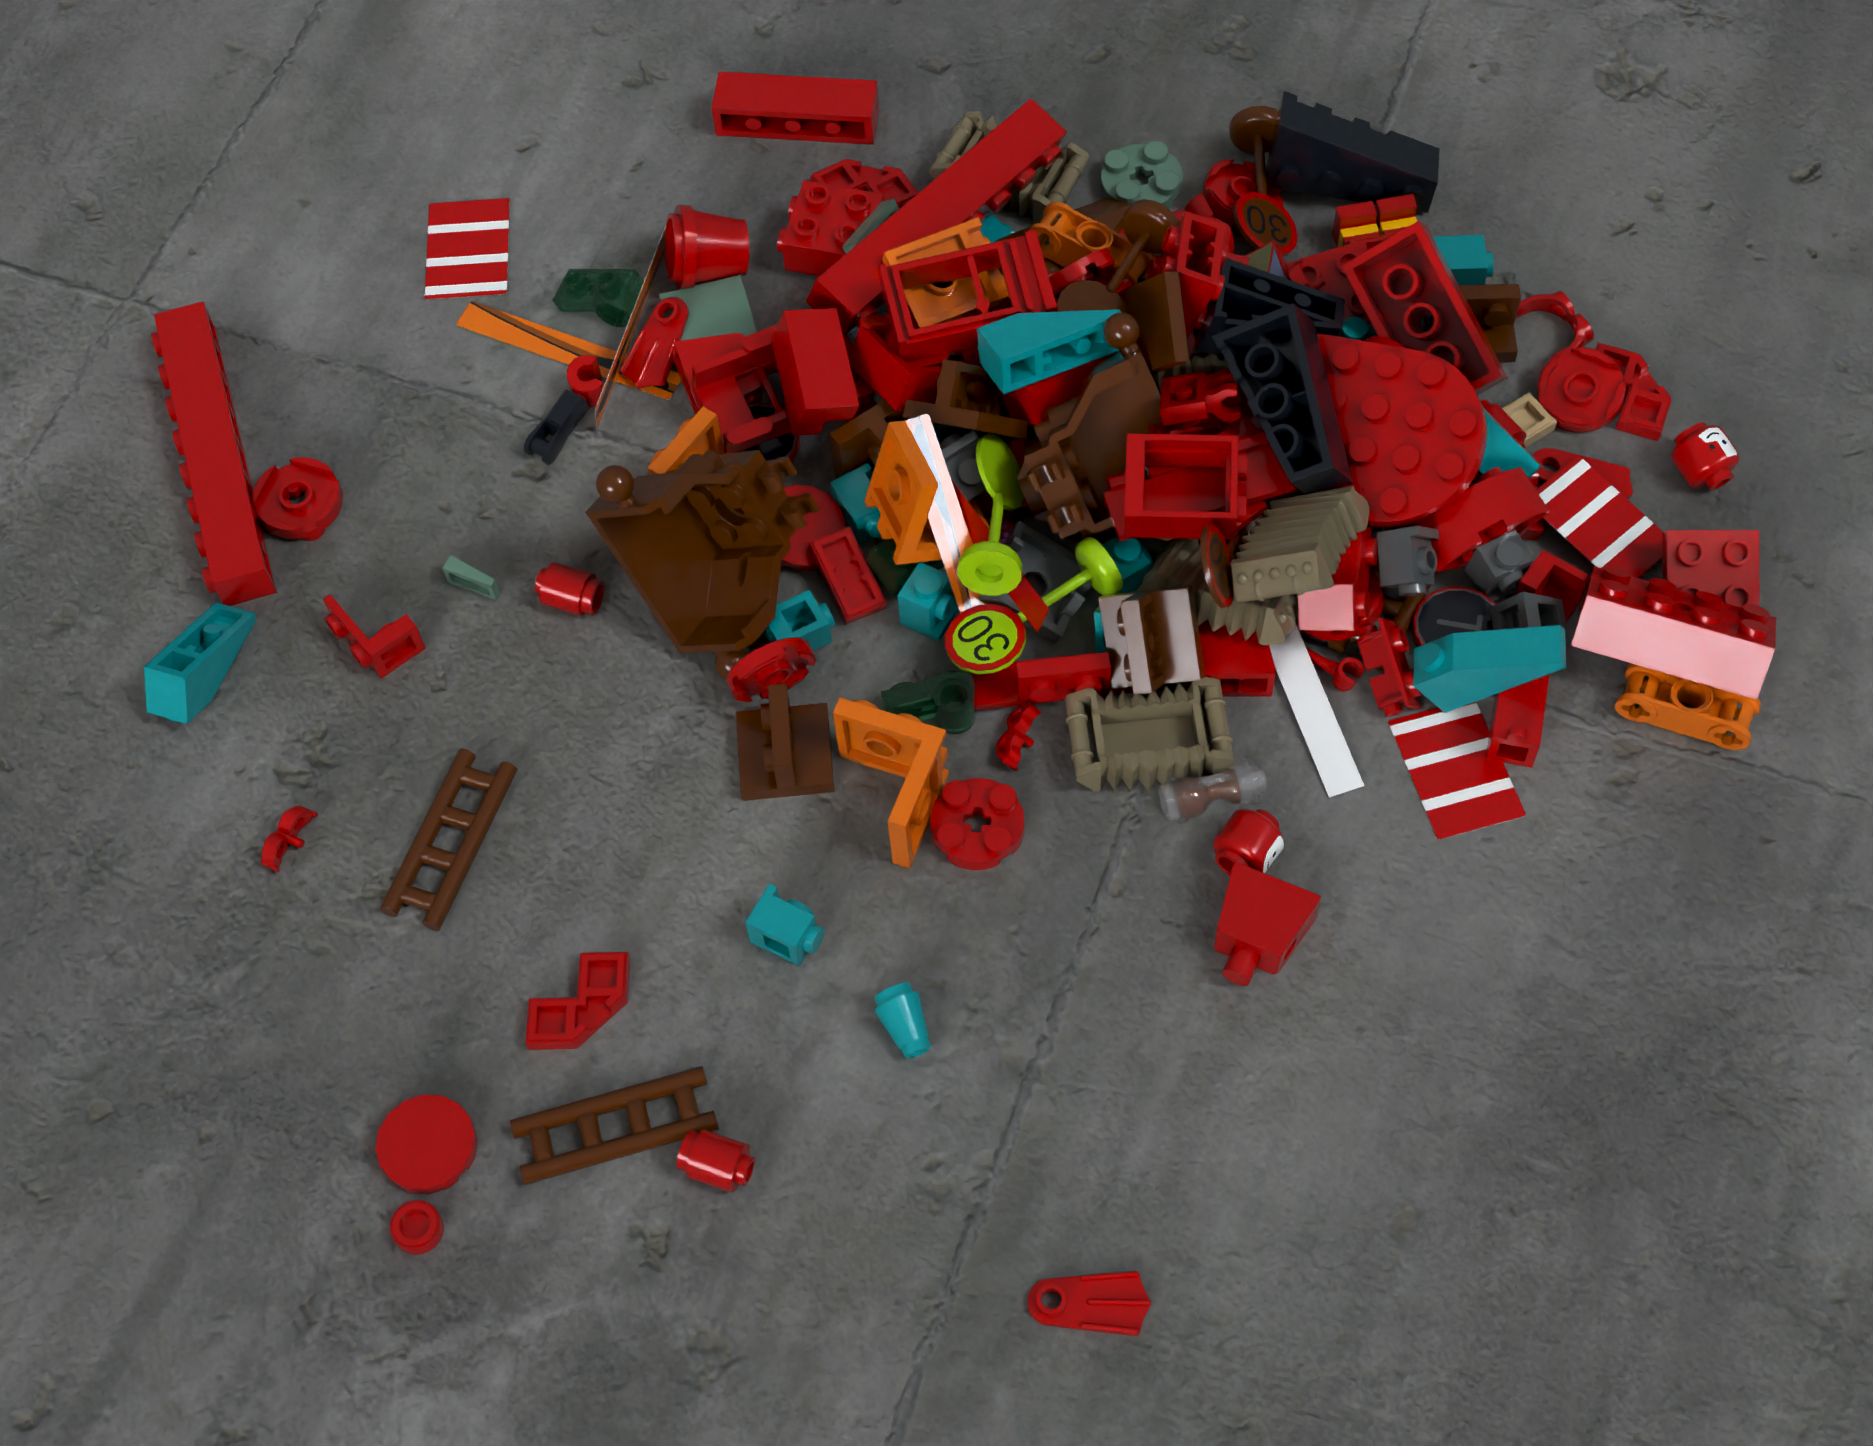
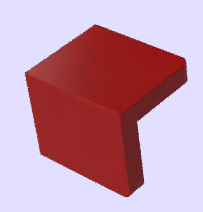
M1543 549L1520 580L1516 595L1521 592L1562 599L1567 623L1584 598L1590 576Z

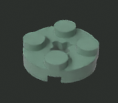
M1151 141L1147 144H1134L1112 150L1106 154L1104 159V166L1101 171V193L1103 198L1131 204L1142 199L1152 200L1170 209L1173 206V200L1178 195L1180 196L1182 191V168L1178 160L1168 152V147L1159 141ZM1146 177L1148 178V183L1141 185L1139 180L1132 181V179Z

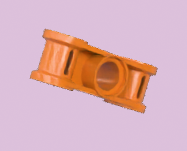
M1062 202L1048 204L1043 211L1041 222L1032 225L1028 230H1036L1043 257L1063 267H1067L1095 251L1108 248L1116 262L1113 267L1107 269L1106 273L1101 276L1106 278H1112L1133 246L1127 237L1111 230L1105 224L1094 221L1073 210V208ZM1057 215H1061V217H1060L1059 220L1057 221L1056 216H1057ZM1049 238L1050 243L1048 245H1045L1044 243ZM1142 251L1124 279H1130L1132 285L1138 284L1139 277L1147 272L1148 265L1153 257L1152 254Z
M1632 663L1627 666L1625 677L1628 681L1624 693L1617 698L1615 703V710L1622 717L1634 722L1647 723L1677 734L1714 743L1716 746L1728 750H1743L1750 745L1752 735L1749 732L1753 716H1756L1760 711L1761 701L1759 698L1753 699ZM1647 675L1648 680H1644V676ZM1681 703H1688L1692 705L1694 709L1687 708L1683 706ZM1738 703H1741V708L1737 707ZM1727 731L1732 732L1731 736L1727 735Z

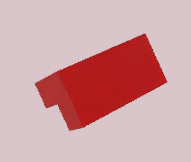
M837 308L783 311L771 341L792 435L820 434L826 421L853 419L859 408V401Z

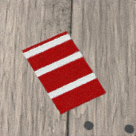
M509 198L429 204L425 280L426 300L502 295L507 293Z
M1577 456L1536 489L1550 511L1543 518L1596 567L1603 569L1607 565L1621 567L1631 573V577L1639 578L1663 557V531L1580 456Z
M1476 702L1446 713L1438 707L1388 721L1437 839H1444L1526 816L1504 763L1486 759L1489 730Z

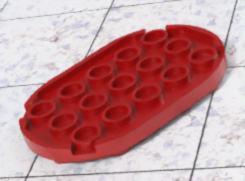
M1317 334L1353 484L1344 487L1354 486V489L1367 500L1369 504L1368 525L1400 527L1426 520L1425 516L1439 510L1447 503H1454L1475 478L1484 457L1487 441L1485 413L1468 379L1451 363L1431 353ZM1234 381L1233 383L1237 384V391H1241L1242 402L1234 406L1225 407L1241 406V417L1246 415L1259 431H1263L1266 435L1259 420L1253 415L1242 388L1237 381ZM1221 420L1222 431L1235 421L1226 422ZM1295 487V491L1268 498L1264 501L1270 503L1273 500L1305 494Z

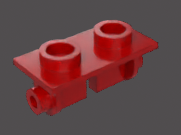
M1384 618L1377 619L1381 630H1377L1375 624L1360 628L1358 630L1360 638L1356 641L1366 670L1370 671L1383 666L1385 672L1369 679L1378 710H1383L1385 717H1391L1403 712L1401 704L1417 710L1422 709L1419 696L1423 694L1413 686V669L1410 670L1405 656V652L1409 651V643L1403 628L1400 625L1396 626L1395 622Z

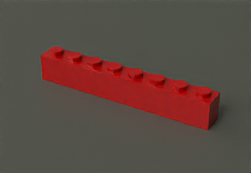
M1030 98L815 280L806 303L812 309L837 308L843 337L856 326L859 328L861 316L877 315L878 310L876 308L883 302L885 303L879 265L884 264L882 260L884 252L977 217L983 223L986 219L984 215L991 210L997 213L1005 206L1012 196L1010 192L1015 188L1019 191L1024 190L1037 175L1036 170L1040 166L1048 169L1062 153L1059 145L1067 131Z
M204 301L154 314L157 332L151 333V338L158 357H163L164 364L158 365V370L165 389H170L171 396L165 398V403L172 422H177L179 428L173 430L172 435L179 455H184L186 463L179 464L186 488H192L193 497L187 498V505L193 522H199L201 531L194 533V537L201 557H207L208 566L202 568L206 587L209 593L217 592L222 603L228 606L277 593L262 526L253 504V487L215 325Z

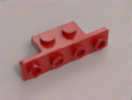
M1108 652L1014 661L1009 667L995 673L974 674L969 672L972 704L975 710L1019 706L1027 701L1031 704L1064 701L1065 696L1087 688H1093L1100 696H1108L1111 690L1114 695L1121 694L1122 690L1125 693H1133V687L1112 688L1111 665Z

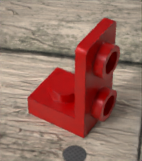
M331 594L322 599L329 612V615L324 617V620L332 633L339 640L346 636L352 643L348 648L358 664L363 669L371 666L381 679L426 649L417 626L407 614L395 622L384 625L376 635L368 639Z

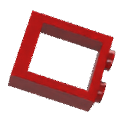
M1127 433L1124 537L1201 539L1203 527L1215 524L1224 539L1235 540L1237 522H1246L1247 495L1238 494V481H1246L1247 453H1238L1239 435ZM1145 466L1225 468L1224 512L1144 510Z

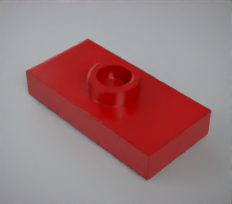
M850 526L809 542L808 548L845 625L886 609L887 602Z

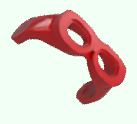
M1560 290L1553 294L1534 295L1520 301L1516 318L1531 311L1540 310L1555 314L1571 325L1575 336L1574 341L1568 347L1556 352L1552 357L1559 353L1562 355L1563 353L1571 352L1573 348L1584 347L1593 340L1594 334L1590 324L1581 314L1575 315L1573 304L1563 291Z

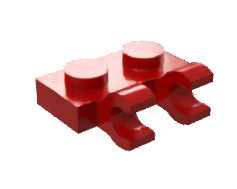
M1229 368L1207 375L1206 371L1162 378L1160 414L1163 426L1174 424L1178 428L1191 427L1198 424L1201 419L1208 418V413L1214 414L1217 418L1226 422L1240 419L1241 406L1225 407L1234 406L1242 402L1241 391H1237V384L1226 383L1235 381Z

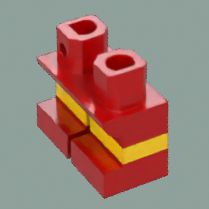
M1409 194L1380 199L1376 201V207L1373 201L1336 207L1332 230L1336 246L1340 247L1365 239L1369 250L1417 222V205L1414 195Z

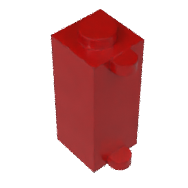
M1550 674L1495 694L1486 759L1533 767L1541 742Z

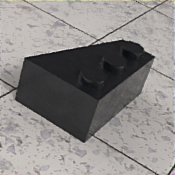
M1226 258L1224 265L1220 269V274L1225 276L1224 285L1216 301L1210 299L1207 304L1208 310L1204 323L1198 331L1195 352L1223 354L1217 348L1212 338L1213 335L1292 303L1314 321L1317 334L1338 336L1342 329L1345 299Z

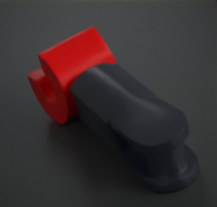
M581 355L574 358L569 364L567 380L570 391L566 389L561 394L545 418L528 435L524 443V452L526 454L533 455L536 453L542 456L544 463L552 464L572 431L587 412L588 407H596L604 387V383L600 381L602 375L597 357ZM548 434L553 436L550 441L546 440Z

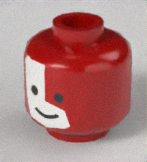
M1701 422L1684 430L1674 439L1676 446L1671 452V457L1688 486L1692 488L1708 486L1709 490L1713 491L1724 486L1734 478L1731 471L1739 462V454L1722 427L1717 425L1707 426L1705 422Z
M1249 809L1236 810L1213 840L1217 865L1229 876L1235 861L1265 873L1284 848V840L1278 829L1279 822L1277 819L1262 809H1257L1256 811Z

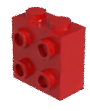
M803 180L799 195L792 196L790 201L787 228L782 227L778 235L777 250L783 253L785 270L815 276L822 275L846 254L842 246L876 207L884 201V194Z
M1184 211L1177 226L1170 225L1161 246L1163 252L1160 257L1156 255L1152 257L1147 268L1145 280L1163 272H1178L1186 336L1188 339L1193 328L1199 330L1202 327L1208 310L1207 304L1210 299L1216 301L1222 291L1225 276L1220 274V269L1226 260L1229 246L1223 244L1226 225Z

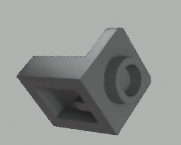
M975 430L965 436L960 431L955 432L939 444L950 478L969 503L987 492L976 462V444L979 436Z

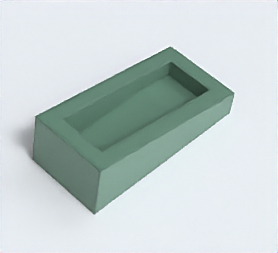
M453 555L449 556L442 568L448 583L494 600L498 599L500 592L494 578Z

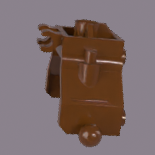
M1127 313L1113 314L1107 319L1103 327V335L1106 342L1111 347L1119 349V351L1093 361L1074 397L1047 409L1049 419L1033 425L1037 435L1025 440L1024 443L1025 460L1017 475L1020 488L1035 518L1048 522L1052 533L1058 532L1061 539L1078 531H1081L1084 539L1101 533L1104 540L1117 535L1103 499V492L1109 491L1106 476L1126 471L1127 433L1150 434L1149 425L1162 423L1160 414L1161 395L1141 349L1136 342L1140 334L1139 324L1133 316ZM1145 469V479H1144V480H1148V477H1147V474H1146V469ZM1156 538V539H1160V540H1164V541H1169V540L1174 539V538Z
M707 450L703 456L699 454L690 455L678 470L663 474L637 476L636 478H633L631 473L622 466L611 465L604 468L596 479V489L600 497L585 513L678 652H715V669L719 676L726 680L733 666L748 655L747 651L743 648L754 643L775 618L781 560L789 552L791 546L789 538L797 529L806 526L807 522L803 515L817 512L820 508L809 493L788 497L785 493V487L781 479L795 476L798 473L788 457L766 461L759 450L717 454L712 450Z

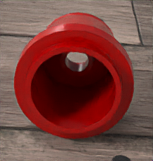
M677 205L674 214H668L665 229V260L669 281H675L676 287L679 290L694 288V285L733 276H746L749 265V233L745 219L693 210L691 205Z

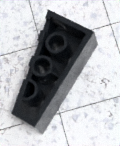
M1286 91L1283 92L1268 153L1267 187L1362 203L1373 201L1375 205L1376 201L1380 199L1413 194L1417 205L1416 211L1429 212L1438 184L1440 148L1394 131H1389L1387 134L1378 132L1370 127V122L1356 117L1351 122L1332 115V108L1319 103L1311 107L1297 102V95Z
M1292 303L1213 335L1212 338L1217 348L1223 353L1228 362L1231 374L1235 381L1239 383L1248 399L1247 403L1253 415L1263 427L1266 433L1265 436L1290 483L1304 494L1338 489L1353 484L1314 321Z

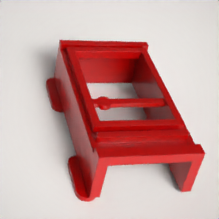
M1036 230L1027 231L1024 236L887 267L886 264L879 265L881 287L898 354L912 368L942 365L943 359H949L950 352L978 346L977 328L1017 313L1057 312V304ZM1001 268L1012 307L988 312L990 303L984 298L978 274ZM972 277L978 299L976 308L981 314L917 329L913 328L904 289L935 282H949Z
M889 315L861 316L859 320L861 325L848 358L850 366L895 411H901L902 408H905L906 399L935 404L937 379L941 373L942 366L912 368L898 354ZM979 360L959 361L982 367V365L979 363Z
M777 325L745 336L742 341L743 348L692 366L693 389L701 406L717 414L725 454L736 453L792 432L788 412L781 408L764 372L765 369L777 365L771 341ZM846 334L843 338L849 358L853 345ZM851 367L859 406L863 405V407L870 405L873 388ZM757 373L775 413L768 417L754 419L736 380Z

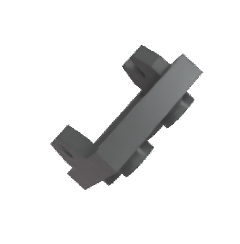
M1020 521L1012 527L1005 545H1008L1018 554L1022 561L1023 575L1036 573L1044 579L1046 591L1043 595H1040L1041 598L1082 572L1075 554ZM1088 580L1050 605L1045 620L1037 633L1056 643L1063 636L1071 617L1084 602L1085 598L1083 595L1091 587L1092 582ZM1008 593L997 596L980 594L978 597L988 604L1008 607L1016 614L1020 612V609ZM1028 620L1023 623L1025 626L1035 631V629L1032 627Z

